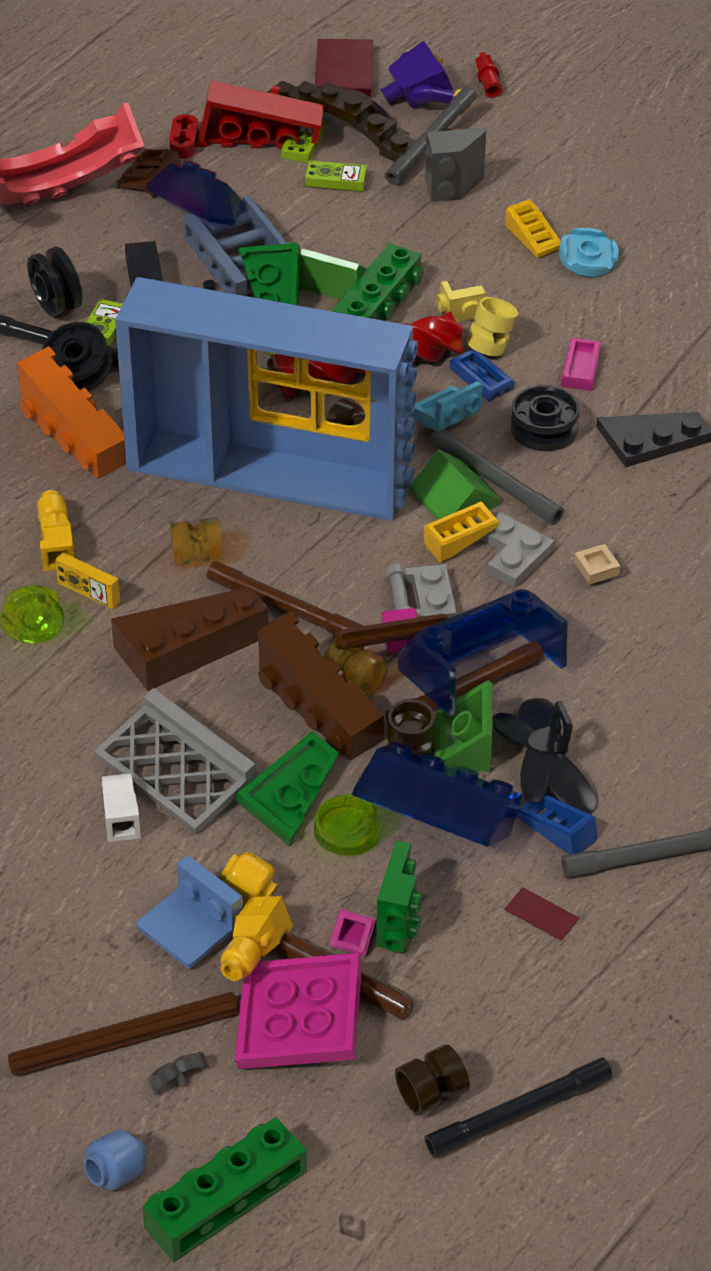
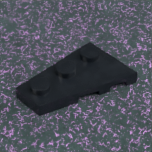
M698 412L597 417V429L625 468L711 442V428Z

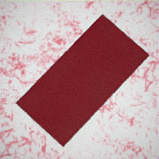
M523 887L504 909L561 941L579 919L574 914Z

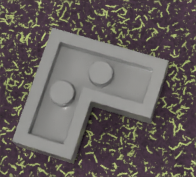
M499 512L495 516L499 521V526L480 538L481 541L501 551L488 563L487 574L516 588L554 551L555 541Z

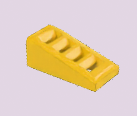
M530 199L507 207L505 226L536 258L559 250L560 239L538 207Z
M481 501L424 525V544L441 563L497 528L499 521ZM477 517L481 522L477 524L473 518Z

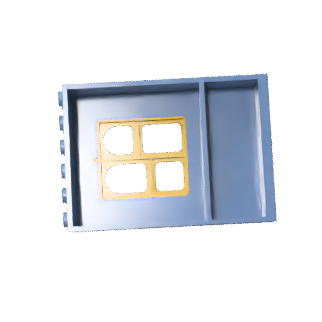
M136 277L115 319L128 471L393 521L397 509H403L406 499L405 487H411L414 478V467H410V463L414 457L415 443L410 442V438L413 437L416 419L411 418V413H413L416 404V393L412 392V387H414L416 382L417 367H412V361L414 362L416 358L418 341L413 340V326ZM257 350L294 357L295 372L288 374L260 368L257 365ZM308 360L363 369L366 376L363 381L357 384H342L315 379L308 373ZM258 382L308 390L311 393V417L304 418L261 409L258 405ZM325 394L354 399L363 407L365 419L360 424L354 426L328 422L325 419Z

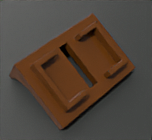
M144 149L138 155L135 162L127 168L122 177L117 181V187L141 189L148 192L155 199L182 167L178 151Z

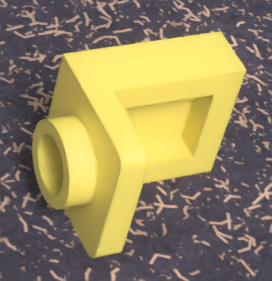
M443 281L440 283V294L436 295L438 310L440 313L444 312V314L451 311L456 322L474 319L479 300L486 297V292L482 285L452 291L448 282Z

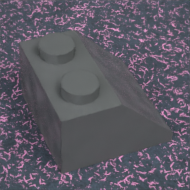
M485 127L427 132L425 181L431 202L461 199L484 179Z

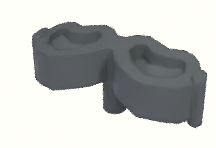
M203 1052L187 1054L157 1068L148 1080L154 1094L157 1095L159 1093L158 1090L174 1077L177 1078L180 1086H184L187 1084L183 1072L195 1067L204 1066L209 1068Z

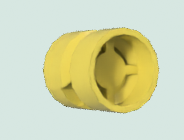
M494 297L480 299L474 315L475 321L471 324L467 335V344L473 350L488 356L502 355L510 338L509 332L513 330L518 316L517 309L502 299Z

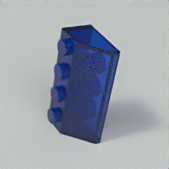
M391 742L390 745L376 749L352 792V796L486 847L510 836L523 795L513 791V785L505 781L493 779L492 782L483 780L478 778L479 773L466 767H458L456 770L446 766V761L440 757L429 754L421 757L411 753V747L398 742Z

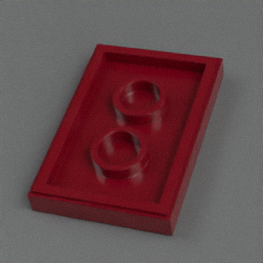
M318 39L315 86H322L329 82L337 86L352 88L371 97L373 40Z

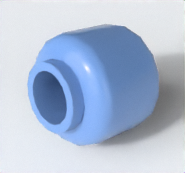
M122 1129L112 1131L88 1145L83 1160L85 1174L95 1186L109 1191L119 1189L142 1175L145 1169L146 1149L143 1142L128 1131Z

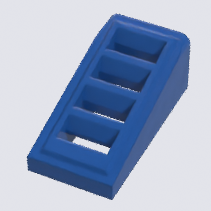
M546 794L541 801L536 803L528 801L516 810L517 818L568 854L584 851L598 838L595 816ZM544 808L547 809V810H546L544 813H542L541 815L538 814V813L541 812Z

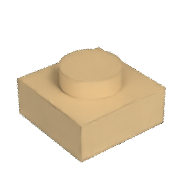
M606 544L576 552L574 555V564L589 585L620 575V564Z

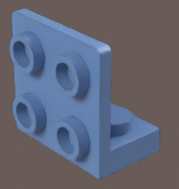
M187 855L177 863L178 888L136 922V925L141 933L187 969H191L233 934L236 915L243 909V900L239 893Z

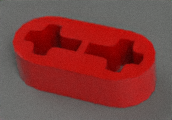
M181 114L172 121L169 147L170 151H178L180 159L189 158L196 152L199 133L198 119L195 116Z

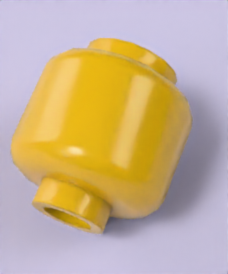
M249 851L242 853L240 856L234 854L219 877L220 880L224 881L225 884L242 896L244 906L250 897L267 898L272 896L278 886L273 881L275 876L273 865Z

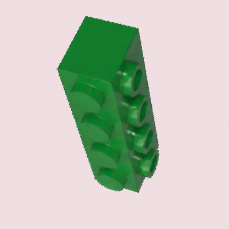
M389 243L332 309V312L382 321L390 320L397 306L401 302H405L411 289L415 285H419L423 278L424 269L421 267L422 254Z
M277 1117L266 1124H259L252 1128L245 1138L233 1146H226L219 1150L212 1160L200 1168H193L187 1171L179 1182L167 1190L154 1193L147 1200L146 1204L142 1206L144 1228L173 1262H176L307 1172V1151Z

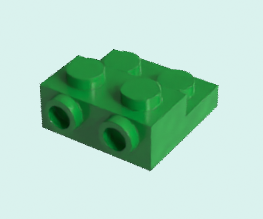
M401 841L395 842L377 898L376 947L385 948L391 952L406 953L410 939H417L419 934L421 917L418 916L421 906L422 893L416 892L417 876L414 875L416 860L410 859L411 843Z

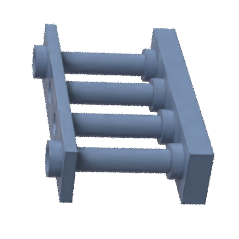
M249 195L243 196L242 213L207 224L205 221L202 222L195 212L183 215L184 239L225 293L247 296V291L250 290L251 286L248 276L239 271V268L245 267L241 255L232 257L231 255L228 256L225 251L259 240L263 245L287 244L264 215L259 204L256 205ZM247 224L251 231L222 240L215 239L212 234ZM300 272V284H299V287L301 286V272Z

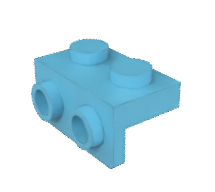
M474 382L462 389L454 386L443 389L417 402L413 413H411V418H415L424 427L439 432L480 411L483 384Z

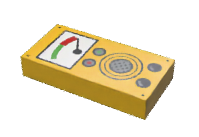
M63 552L55 559L58 584L112 610L119 605L120 592L117 577Z

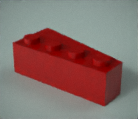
M210 80L197 147H207L208 143L221 144V147H233L234 144H251V148H262L263 145L267 144L277 145V148H282L288 136L293 137L296 143L299 142L300 126L312 129L311 143H314L316 148L322 125L324 105Z

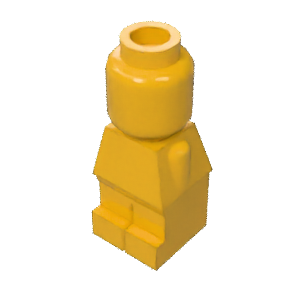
M47 490L42 493L37 501V514L41 524L42 535L40 550L43 572L56 570L55 559L62 552L74 557L72 528L68 520L66 500L58 491Z
M268 896L267 898L250 897L240 913L236 915L233 940L230 941L220 959L221 972L224 977L231 981H238L248 977L259 963L261 956H265L280 944L283 934L289 933L293 923L282 896Z

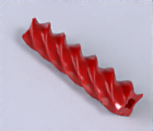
M451 311L441 317L428 316L412 324L403 323L413 326V340L418 341L417 354L414 362L412 361V365L419 357L429 362L438 361L447 350L463 354V327L456 322ZM281 354L272 355L275 371L288 374L295 372L294 357ZM308 360V373L315 379L332 380L337 383L347 384L352 382L360 372L366 374L363 369ZM277 385L280 387L284 399L292 397L298 391L297 388Z

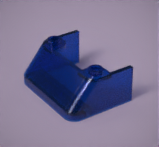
M525 589L515 590L510 594L419 631L398 650L397 667L402 674L449 716H453L456 714V669L450 663L520 634L529 642L537 641L542 647L544 655L562 669L567 666L568 621L534 593Z

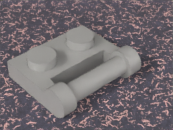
M393 564L386 568V579L392 587L395 610L412 608L408 603L405 585L413 584L418 609H416L417 618L445 614L448 617V623L456 622V608L446 564L408 568L400 564Z

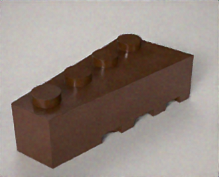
M246 587L112 618L113 646L146 690L150 691L258 642V630L269 624L268 607L251 587Z
M290 611L258 630L259 679L266 689L273 690L282 698L287 708L290 710L294 709L301 715L312 730L320 732L328 740L331 747L336 751H341L352 760L384 739V715L355 682L350 685L347 684L346 677L341 670L342 667L334 658L327 661L317 648L319 641L311 632L304 635L296 626L299 623V619Z

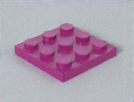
M359 953L259 962L253 972L248 977L243 978L235 1062L238 1069L354 1060L356 1058L362 960Z

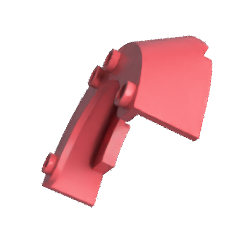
M123 103L115 115L93 120L86 128L75 134L76 139L69 142L65 147L58 143L30 154L0 159V205L23 202L24 206H30L47 196H51V199H57L65 196L69 189L101 177L123 164L135 161L138 158L137 154L145 145L129 103Z

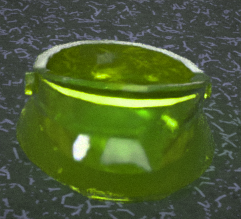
M22 586L13 590L5 597L0 613V621L5 633L14 640L28 644H37L49 641L60 633L64 624V612L60 606V597L55 590L46 586Z
M337 795L322 803L316 812L314 837L319 845L329 852L344 856L359 855L372 849L380 838L381 824L377 818V805L367 796Z

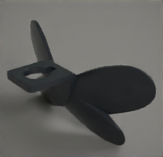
M531 698L521 704L518 717L510 713H498L492 717V726L501 736L527 747L520 774L521 791L527 801L532 803L541 801L548 787L553 796L563 803L588 814L595 810L596 798L591 785L581 771L565 756L568 751L573 724L562 701L556 702L554 707L547 699ZM560 719L562 720V723H563V735H561V722H560Z

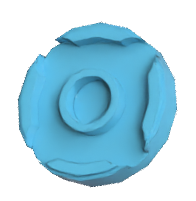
M576 228L571 230L570 234H565L562 237L558 255L560 261L570 271L586 277H600L610 273L616 267L620 251L613 238L611 242L610 239L606 238L607 234L601 230Z

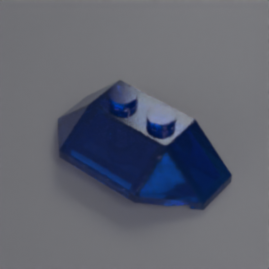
M183 160L182 165L170 162L147 183L146 190L208 222L234 226L236 220L239 219L245 210L246 204L226 182L216 178V172L200 168L201 165L195 162Z

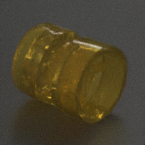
M218 517L199 519L196 525H193L189 520L170 523L175 566L194 564L197 558H201L203 562L223 560L222 535Z
M334 641L324 655L327 661L334 658L342 667L341 670L346 677L347 684L350 685L355 682L367 697L372 696L379 689L387 675L388 661L370 649L365 650L364 646L339 650L336 648Z

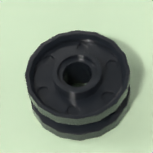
M55 246L48 249L45 256L37 253L28 258L27 270L31 287L41 307L48 315L55 317L64 313V308L73 310L82 305L83 295L78 274L69 256L62 248Z
M76 321L64 324L52 331L44 342L42 349L49 346L55 352L56 357L54 361L59 367L67 366L73 373L71 380L79 390L86 388L87 391L94 389L102 384L111 372L113 365L112 351L99 328L88 322Z
M553 385L528 387L517 393L512 401L511 433L519 443L535 450L552 451L564 448L572 443L578 434L579 402L567 390Z

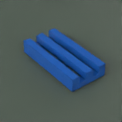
M473 349L450 360V369L468 385L474 382L483 384L482 397L488 402L494 400L495 394L498 397L504 395L505 389L508 392L514 390V381L484 355Z

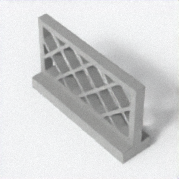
M153 688L143 697L145 705L94 752L99 760L116 773H131L134 787L195 834H198L237 797V793L258 776L256 765ZM146 719L156 725V733L136 735V728ZM178 741L181 744V752L161 754V742ZM155 743L154 755L136 756V744ZM130 745V757L114 758L109 754L117 746ZM203 760L206 763V771L186 773V761ZM181 762V774L161 775V763ZM155 764V776L139 777L135 774L137 765ZM228 779L233 783L224 792L212 793V780ZM206 781V793L186 795V782ZM181 783L179 796L165 797L161 794V785ZM206 803V810L196 820L186 813V804Z

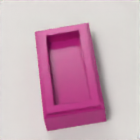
M579 338L570 339L561 377V387L592 391L602 342Z

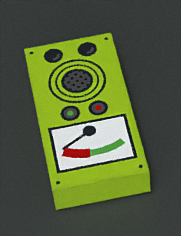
M322 121L316 148L326 132V121ZM300 126L298 143L295 142L293 137L288 136L281 148V158L309 163L316 150L315 144L311 143L312 129Z
M309 160L305 176V187L364 191L367 165Z
M100 299L86 322L98 327L104 335L107 345L110 346L116 337L115 319L123 304Z

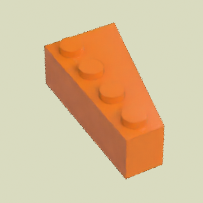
M49 346L17 362L21 393L20 409L26 418H31L37 423L45 435H50L59 443L64 452H69L78 460L83 469L89 470L98 479L126 464L124 432L104 409L97 411L92 395L86 388L79 390L71 380L73 373L66 365L59 367L54 361L56 354Z

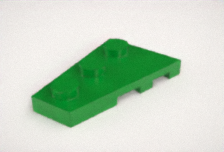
M298 243L238 248L255 296L254 298L299 306L301 248Z
M312 731L237 793L236 801L290 847L334 768L339 752Z

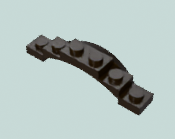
M281 81L275 85L280 87L281 96L324 105V112L332 114L356 128L379 148V155L395 162L416 142V140L399 133L396 128V122L391 120L384 109L360 91L337 86L329 82L322 86H315L304 81L296 87Z

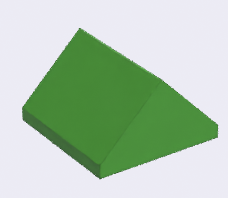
M302 248L300 254L301 289L341 300L367 268L357 263Z
M439 449L414 479L410 487V491L437 520L481 501L489 510L501 505V499L465 462Z
M489 680L435 712L434 767L438 770L490 772L493 683Z

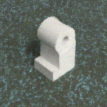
M131 773L103 776L102 787L108 843L141 839L139 811L136 794L133 790ZM133 822V825L126 830H117L112 826L113 823Z

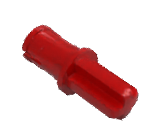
M485 52L479 53L480 56L475 58L478 69L477 78L483 84L485 95L495 98L502 92V86L498 79L499 70L493 64L491 55H485Z

